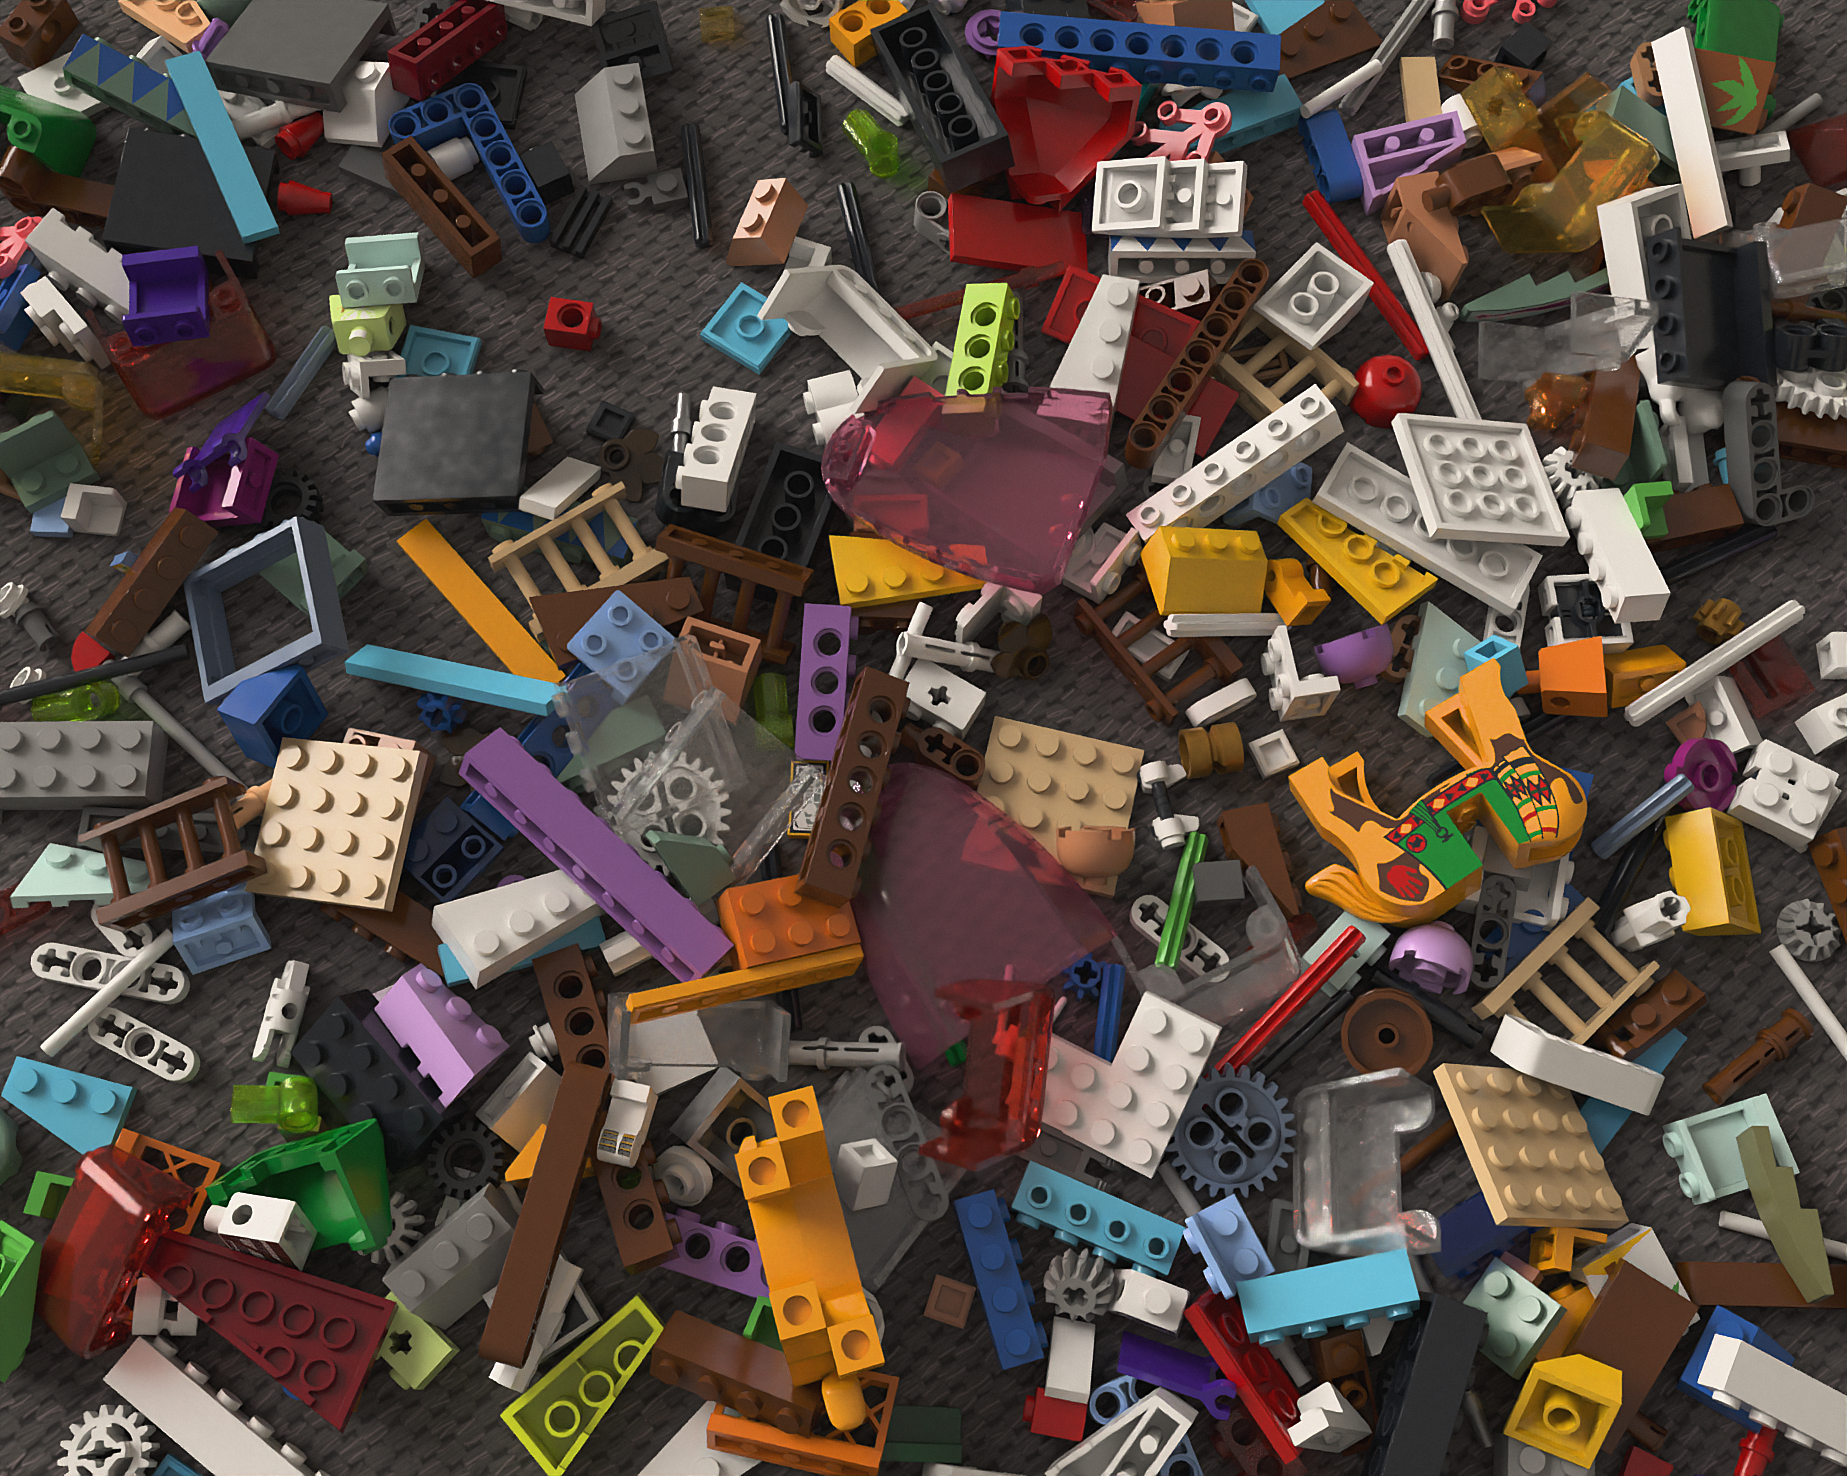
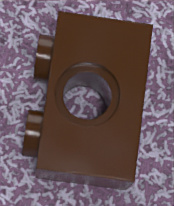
M21 0L0 26V43L12 60L34 70L48 63L80 22L67 0Z

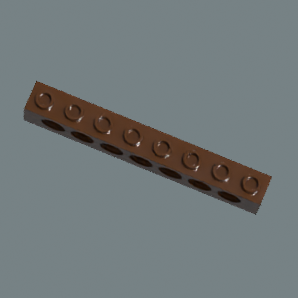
M576 943L532 959L564 1069L570 1060L589 1065L595 1059H605V1065L602 1069L612 1071L607 1096H611L610 1092L614 1078L633 1082L627 1064H619L616 1051L622 1049V1045L615 1026L608 1027L604 1014L610 1012V1007L603 989L596 991L593 978L598 977L599 972L593 955L591 953L585 955L579 944ZM574 986L583 987L577 997L572 999L565 998L570 988ZM585 1022L594 1023L593 1029L588 1034L583 1036L576 1035V1031L581 1024ZM602 1111L590 1156L623 1266L632 1276L679 1258L680 1255L676 1245L682 1243L683 1239L675 1217L668 1220L664 1204L669 1203L670 1198L663 1178L655 1179L651 1165L658 1163L650 1139L645 1140L644 1145L642 1144L638 1159L633 1168L598 1160V1141L608 1111ZM629 1173H641V1181L635 1188L628 1190L622 1188V1182ZM645 1211L654 1213L653 1222L648 1228L643 1230L634 1228L635 1219L640 1213Z

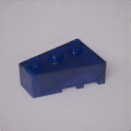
M1481 1189L1478 1193L1462 1203L1459 1202L1417 1230V1235L1445 1277L1449 1278L1456 1274L1458 1279H1461L1480 1266L1476 1261L1490 1251L1496 1257L1516 1244L1512 1239L1514 1236L1524 1230H1527L1531 1235L1544 1227L1496 1225Z

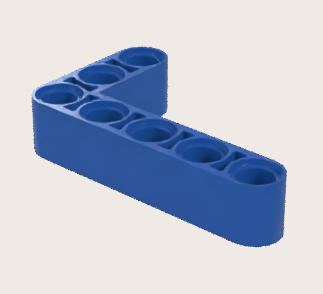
M474 83L462 84L400 110L391 116L388 126L395 145L412 136L426 152L455 137L461 138L468 135L523 240L536 244L547 239L551 227L546 207L481 86ZM471 105H478L475 108H467ZM437 119H445L441 122H435ZM407 132H413L412 134H410V135H408V136H402L403 134H405V133H407ZM493 133V135L489 137H481L484 134ZM500 162H509L504 166H497ZM517 190L524 191L522 194L519 195L511 194ZM531 219H538V220H540V221L537 222L536 224H527V223H526V222H528V221L531 220Z

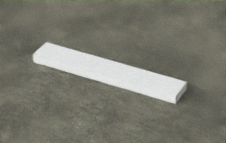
M1682 27L1651 43L1693 237L1695 240L1701 241L1732 228L1733 223L1690 29Z

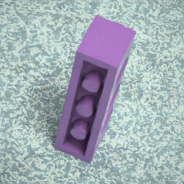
M804 604L794 759L829 762L832 760L851 694L847 693L848 678H855L856 655H850L849 653L850 639H858L859 617L852 616L851 606ZM826 636H835L841 641L840 650L834 655H824L819 650V644ZM824 674H832L838 679V687L831 694H823L817 690V681ZM822 712H830L836 719L835 727L828 733L818 732L814 726L816 716Z
M677 1208L675 1215L666 1212L668 1220L675 1217L683 1242L676 1245L680 1255L679 1258L658 1266L755 1299L758 1298V1295L770 1298V1290L756 1236L754 1241L739 1237L740 1228L719 1221L716 1222L715 1228L700 1224L701 1215L681 1208ZM699 1235L708 1237L710 1241L708 1254L701 1259L692 1258L688 1252L690 1241ZM739 1248L747 1250L750 1255L749 1266L742 1272L731 1271L727 1264L729 1254Z

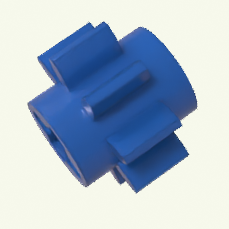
M428 691L427 694L421 695L416 704L424 709L418 720L424 721L431 728L432 732L446 729L449 733H452L456 724L462 723L468 713L461 708L466 699Z
M1088 951L1085 958L1078 959L1073 953L1070 954L1069 963L1072 967H1061L1059 970V975L1067 977V982L1061 989L1062 992H1067L1071 989L1077 993L1076 1002H1080L1083 995L1088 993L1094 1000L1099 997L1096 985L1101 986V971L1106 962L1101 961L1097 964V962L1091 959V951ZM1081 968L1087 969L1088 977L1092 978L1089 979L1087 984L1080 983V976L1077 974H1079Z

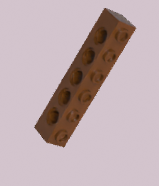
M868 666L855 678L794 893L836 908H840L850 899L856 898L862 883V876L858 875L861 862L866 861L872 846V839L868 838L870 827L876 824L882 809V803L877 802L880 790L886 788L892 772V768L888 767L887 764L890 754L893 755L896 752L901 739V732L897 731L899 720L904 719L910 706L911 698L906 697L910 682ZM870 711L878 713L882 723L875 721L871 717ZM860 745L869 748L873 758L866 757L861 752ZM850 780L856 781L861 785L863 794H859L852 789ZM840 816H844L852 822L853 831L842 826ZM830 852L836 853L841 857L843 868L837 867L831 862Z

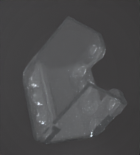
M1397 1067L1309 1086L1301 1090L1293 1103V1114L1295 1116L1293 1119V1129L1297 1132V1135L1293 1136V1229L1296 1240L1301 1245L1314 1251L1364 1257L1406 1248L1408 1256L1442 1251L1441 1229L1437 1218L1424 1210L1402 1212L1399 1135L1421 1131L1432 1122L1435 1114L1434 1088L1402 1068Z

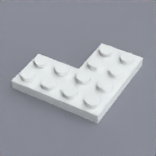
M1146 991L1113 1063L1043 1028H1039L1005 1103L1061 1130L1064 1134L1152 1179L1222 1027Z

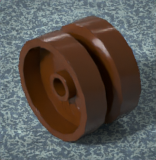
M1375 987L1358 995L1356 1001L1347 1008L1341 1027L1342 1049L1350 1064L1364 1076L1380 1082L1402 1081L1416 1074L1428 1061L1433 1046L1431 1019L1423 1004L1409 992L1395 987ZM1383 1028L1392 1029L1394 1031V1040L1386 1042L1384 1036H1379L1380 1030Z

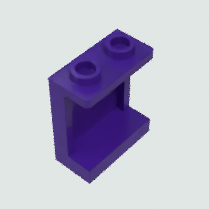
M198 246L122 255V267L129 280V314L122 316V324L133 347L210 337L209 271Z

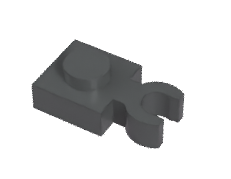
M681 168L646 175L648 184L642 185L638 182H629L624 185L626 196L632 194L639 195L637 199L628 201L630 211H640L649 203H653L655 211L689 204Z

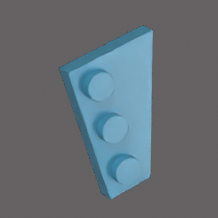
M17 1056L1 1096L104 1169L122 1131L137 1089Z

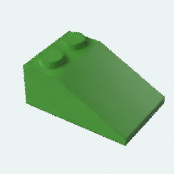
M0 1220V1381L5 1383L11 1372L21 1364L25 1355V1349L30 1342L42 1244L11 1224Z

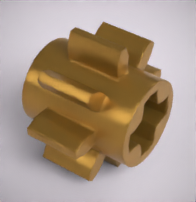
M1719 598L1716 602L1708 599L1692 618L1699 622L1696 627L1699 637L1715 645L1720 644L1722 641L1727 642L1739 634L1746 625L1738 620L1742 615L1740 607L1733 601L1725 598Z

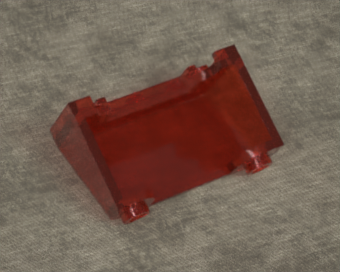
M113 1144L101 1146L93 1151H87L79 1159L75 1167L77 1175L44 1244L40 1257L34 1311L71 1352L85 1360L126 1343L132 1330V1322L125 1318L129 1316L132 1309L124 1304L151 1245L157 1235L168 1231L171 1224L166 1222L170 1212L175 1207L182 1210L187 1209L196 1191L193 1187Z

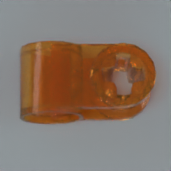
M1553 372L1543 373L1540 379L1524 391V397L1529 402L1530 416L1527 418L1528 428L1534 430L1555 428L1571 412L1579 408L1586 395L1587 385L1585 379L1582 376Z

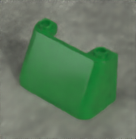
M1691 0L1688 5L1687 19H1692L1691 23L1697 24L1694 48L1776 63L1778 34L1784 21V15L1780 14L1779 6L1770 0ZM1767 94L1763 109H1768L1766 119L1772 117L1776 107V98H1772L1773 94Z
M0 85V125L8 127L7 136L11 144L21 151L32 154L55 173L80 178L97 135L96 126L93 121L79 111Z
M376 1118L265 1149L249 1157L205 1188L212 1205L228 1207L232 1196L237 1192L295 1201L318 1231L310 1252L348 1242L351 1250H362L363 1254H370L384 1247L388 1243L387 1237L393 1232L384 1137Z

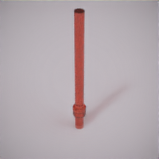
M1062 261L1038 268L1031 265L1019 269L1020 273L985 283H1008L1011 290L1021 287L1027 290L1039 286V282L1065 275V268ZM966 288L897 307L894 310L904 320L961 305L963 304Z

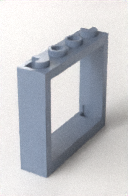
M298 516L290 520L285 519L282 524L270 531L260 533L248 543L228 550L224 556L217 560L201 565L200 569L189 574L183 581L203 695L207 704L220 706L225 698L243 680L295 664L303 666L307 673L349 651L323 525ZM297 552L313 632L236 671L221 592Z

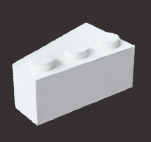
M1159 1386L1055 1460L1044 1474L1046 1476H1156L1193 1423L1198 1411L1171 1390Z

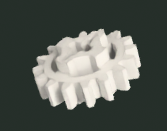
M101 1405L99 1414L96 1411H86L83 1413L85 1425H70L69 1428L75 1436L73 1440L61 1441L60 1446L69 1451L68 1456L59 1459L57 1463L59 1466H68L69 1472L64 1476H89L86 1468L93 1476H146L143 1473L145 1468H154L158 1464V1462L149 1458L150 1452L160 1448V1443L149 1442L148 1438L156 1431V1427L154 1425L142 1426L146 1416L141 1412L131 1414L132 1406L119 1405L115 1409L114 1405ZM124 1428L130 1433L133 1441L124 1435ZM112 1449H121L120 1453H114L111 1457L96 1459V1456L104 1455L105 1452Z

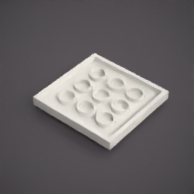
M1397 413L1391 423L1430 538L1562 547L1570 538L1569 532L1527 424Z

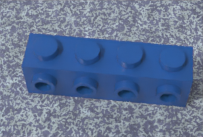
M992 1189L953 1201V1211L1000 1371L1044 1358L1042 1348L1048 1347V1342L1041 1321L1033 1322L1029 1306L1035 1305V1299L1029 1280L1021 1281L1016 1264L1023 1263L1017 1239H1009L1004 1223L1010 1221V1215L1004 1197L996 1198L995 1191Z

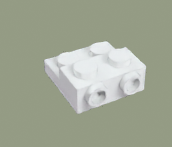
M46 276L28 285L20 292L30 305L24 309L25 312L54 347L61 343L68 353L76 349L86 362L93 359L101 369L114 361L87 324Z

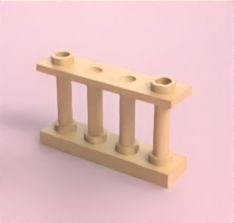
M1257 311L1253 312L1230 349L1256 327L1262 330L1272 341L1244 365L1237 363L1226 353L1211 376L1212 379L1240 393L1236 403L1258 423L1284 406L1279 399L1308 373L1325 386L1321 389V392L1329 402L1336 396L1347 406L1359 386V382L1355 380L1353 374L1348 369L1340 367L1318 346L1313 350H1309ZM1284 349L1298 364L1270 388L1264 387L1253 375ZM1193 361L1196 364H1203L1199 361Z
M622 481L614 486L611 483L602 485L592 493L593 498L515 542L507 540L497 545L492 550L493 554L488 557L494 572L496 573L507 567L532 607L529 597L541 596L542 594L520 561V558L538 548L543 552L567 592L642 583L667 569L669 558L666 553L653 550L651 546L647 547L621 507L619 502L626 498V487ZM604 510L607 511L634 554L632 557L633 562L621 569L618 565H613L586 522ZM571 529L574 530L601 573L599 576L600 581L588 588L585 584H580L553 539ZM534 613L532 615L534 619L528 623L532 633L540 643L545 640V637Z
M1587 897L1504 976L1497 986L1490 989L1471 1009L1482 1020L1493 1014L1497 1018L1501 1016L1504 1018L1505 1014H1510L1529 1021L1514 1006L1515 1001L1511 998L1521 987L1525 992L1529 990L1574 1034L1569 1039L1570 1041L1583 1045L1632 994L1639 997L1654 983L1650 976L1660 966L1655 961H1652L1637 970L1593 927L1595 923L1590 918L1600 907ZM1573 935L1577 939L1582 938L1626 981L1612 997L1567 953L1569 949L1564 944ZM1546 961L1550 965L1555 963L1600 1007L1586 1023L1540 979L1542 974L1538 969Z

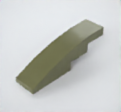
M1751 1126L1739 1134L1736 1140L1745 1177L1760 1219L1782 1264L1806 1302L1818 1303L1834 1295L1818 1209H1801L1793 1167H1776L1769 1126Z

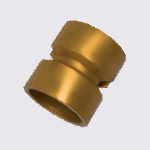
M1236 723L1212 725L1210 732H1206L1203 727L1179 731V754L1182 767L1187 774V779L1210 776L1213 769L1218 774L1242 771L1244 752L1241 735Z

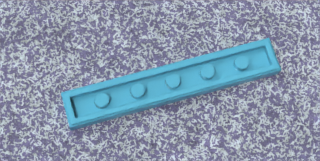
M196 51L165 60L169 74L244 244L279 234L278 225L201 52Z
M369 644L345 661L346 673L350 675L546 717L567 698L566 685Z

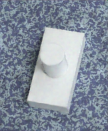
M1785 130L1715 142L1721 172L1738 169V182L1743 186H1753L1760 182L1762 165L1790 161V147Z

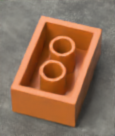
M799 874L726 889L715 901V906L721 928L728 936V939L734 944L729 953L733 971L859 944L861 940L850 902L848 901L840 908H836L794 893Z

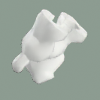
M1655 345L1635 356L1637 367L1647 382L1651 401L1659 405L1660 417L1665 425L1670 427L1679 426L1681 424L1680 416H1685L1687 433L1695 435L1705 433L1711 429H1718L1722 426L1724 422L1722 408L1723 392L1657 384Z

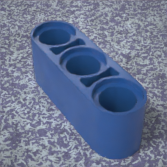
M1336 109L1320 111L1309 118H1304L1301 115L1298 120V132L1300 136H1304L1305 141H1302L1310 165L1314 164L1315 169L1312 171L1321 194H1325V199L1329 204L1360 198L1363 194L1362 175L1338 111Z

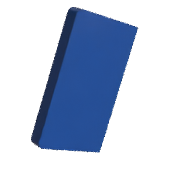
M30 264L17 265L16 270L10 276L4 278L0 285V343L13 351L20 349L34 325V321L24 310L30 305L20 293L28 285L37 282L41 274L40 271Z

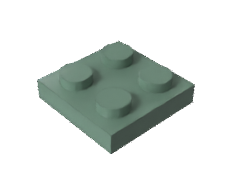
M1496 1256L1463 1302V1304L1488 1313L1485 1323L1489 1324L1488 1337L1483 1348L1477 1349L1517 1380L1521 1378L1567 1312L1565 1307Z

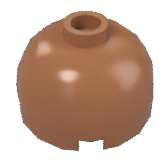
M1071 826L1057 827V856L1063 868L1070 874L1083 877L1084 885H1107V878L1123 873L1133 859L1135 829L1126 830V827L1083 826V828H1080V831H1071Z

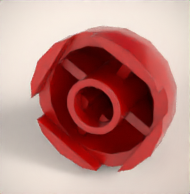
M1387 354L1372 357L1362 363L1353 375L1355 380L1359 382V386L1349 405L1355 415L1358 413L1361 418L1366 420L1365 423L1370 426L1384 429L1393 428L1391 422L1397 413L1414 414L1420 404L1422 383L1419 373L1410 362L1400 356Z

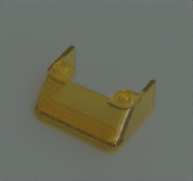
M1591 110L1583 113L1557 115L1554 121L1572 154L1566 165L1550 184L1528 185L1520 191L1519 197L1512 205L1484 206L1481 212L1502 250L1507 254L1583 251L1594 245L1601 237L1597 206L1635 193L1658 164L1660 156L1654 144L1605 111Z
M0 352V392L65 399L70 406L76 409L92 411L90 460L94 468H98L102 443L103 385L98 369L92 364L83 361Z

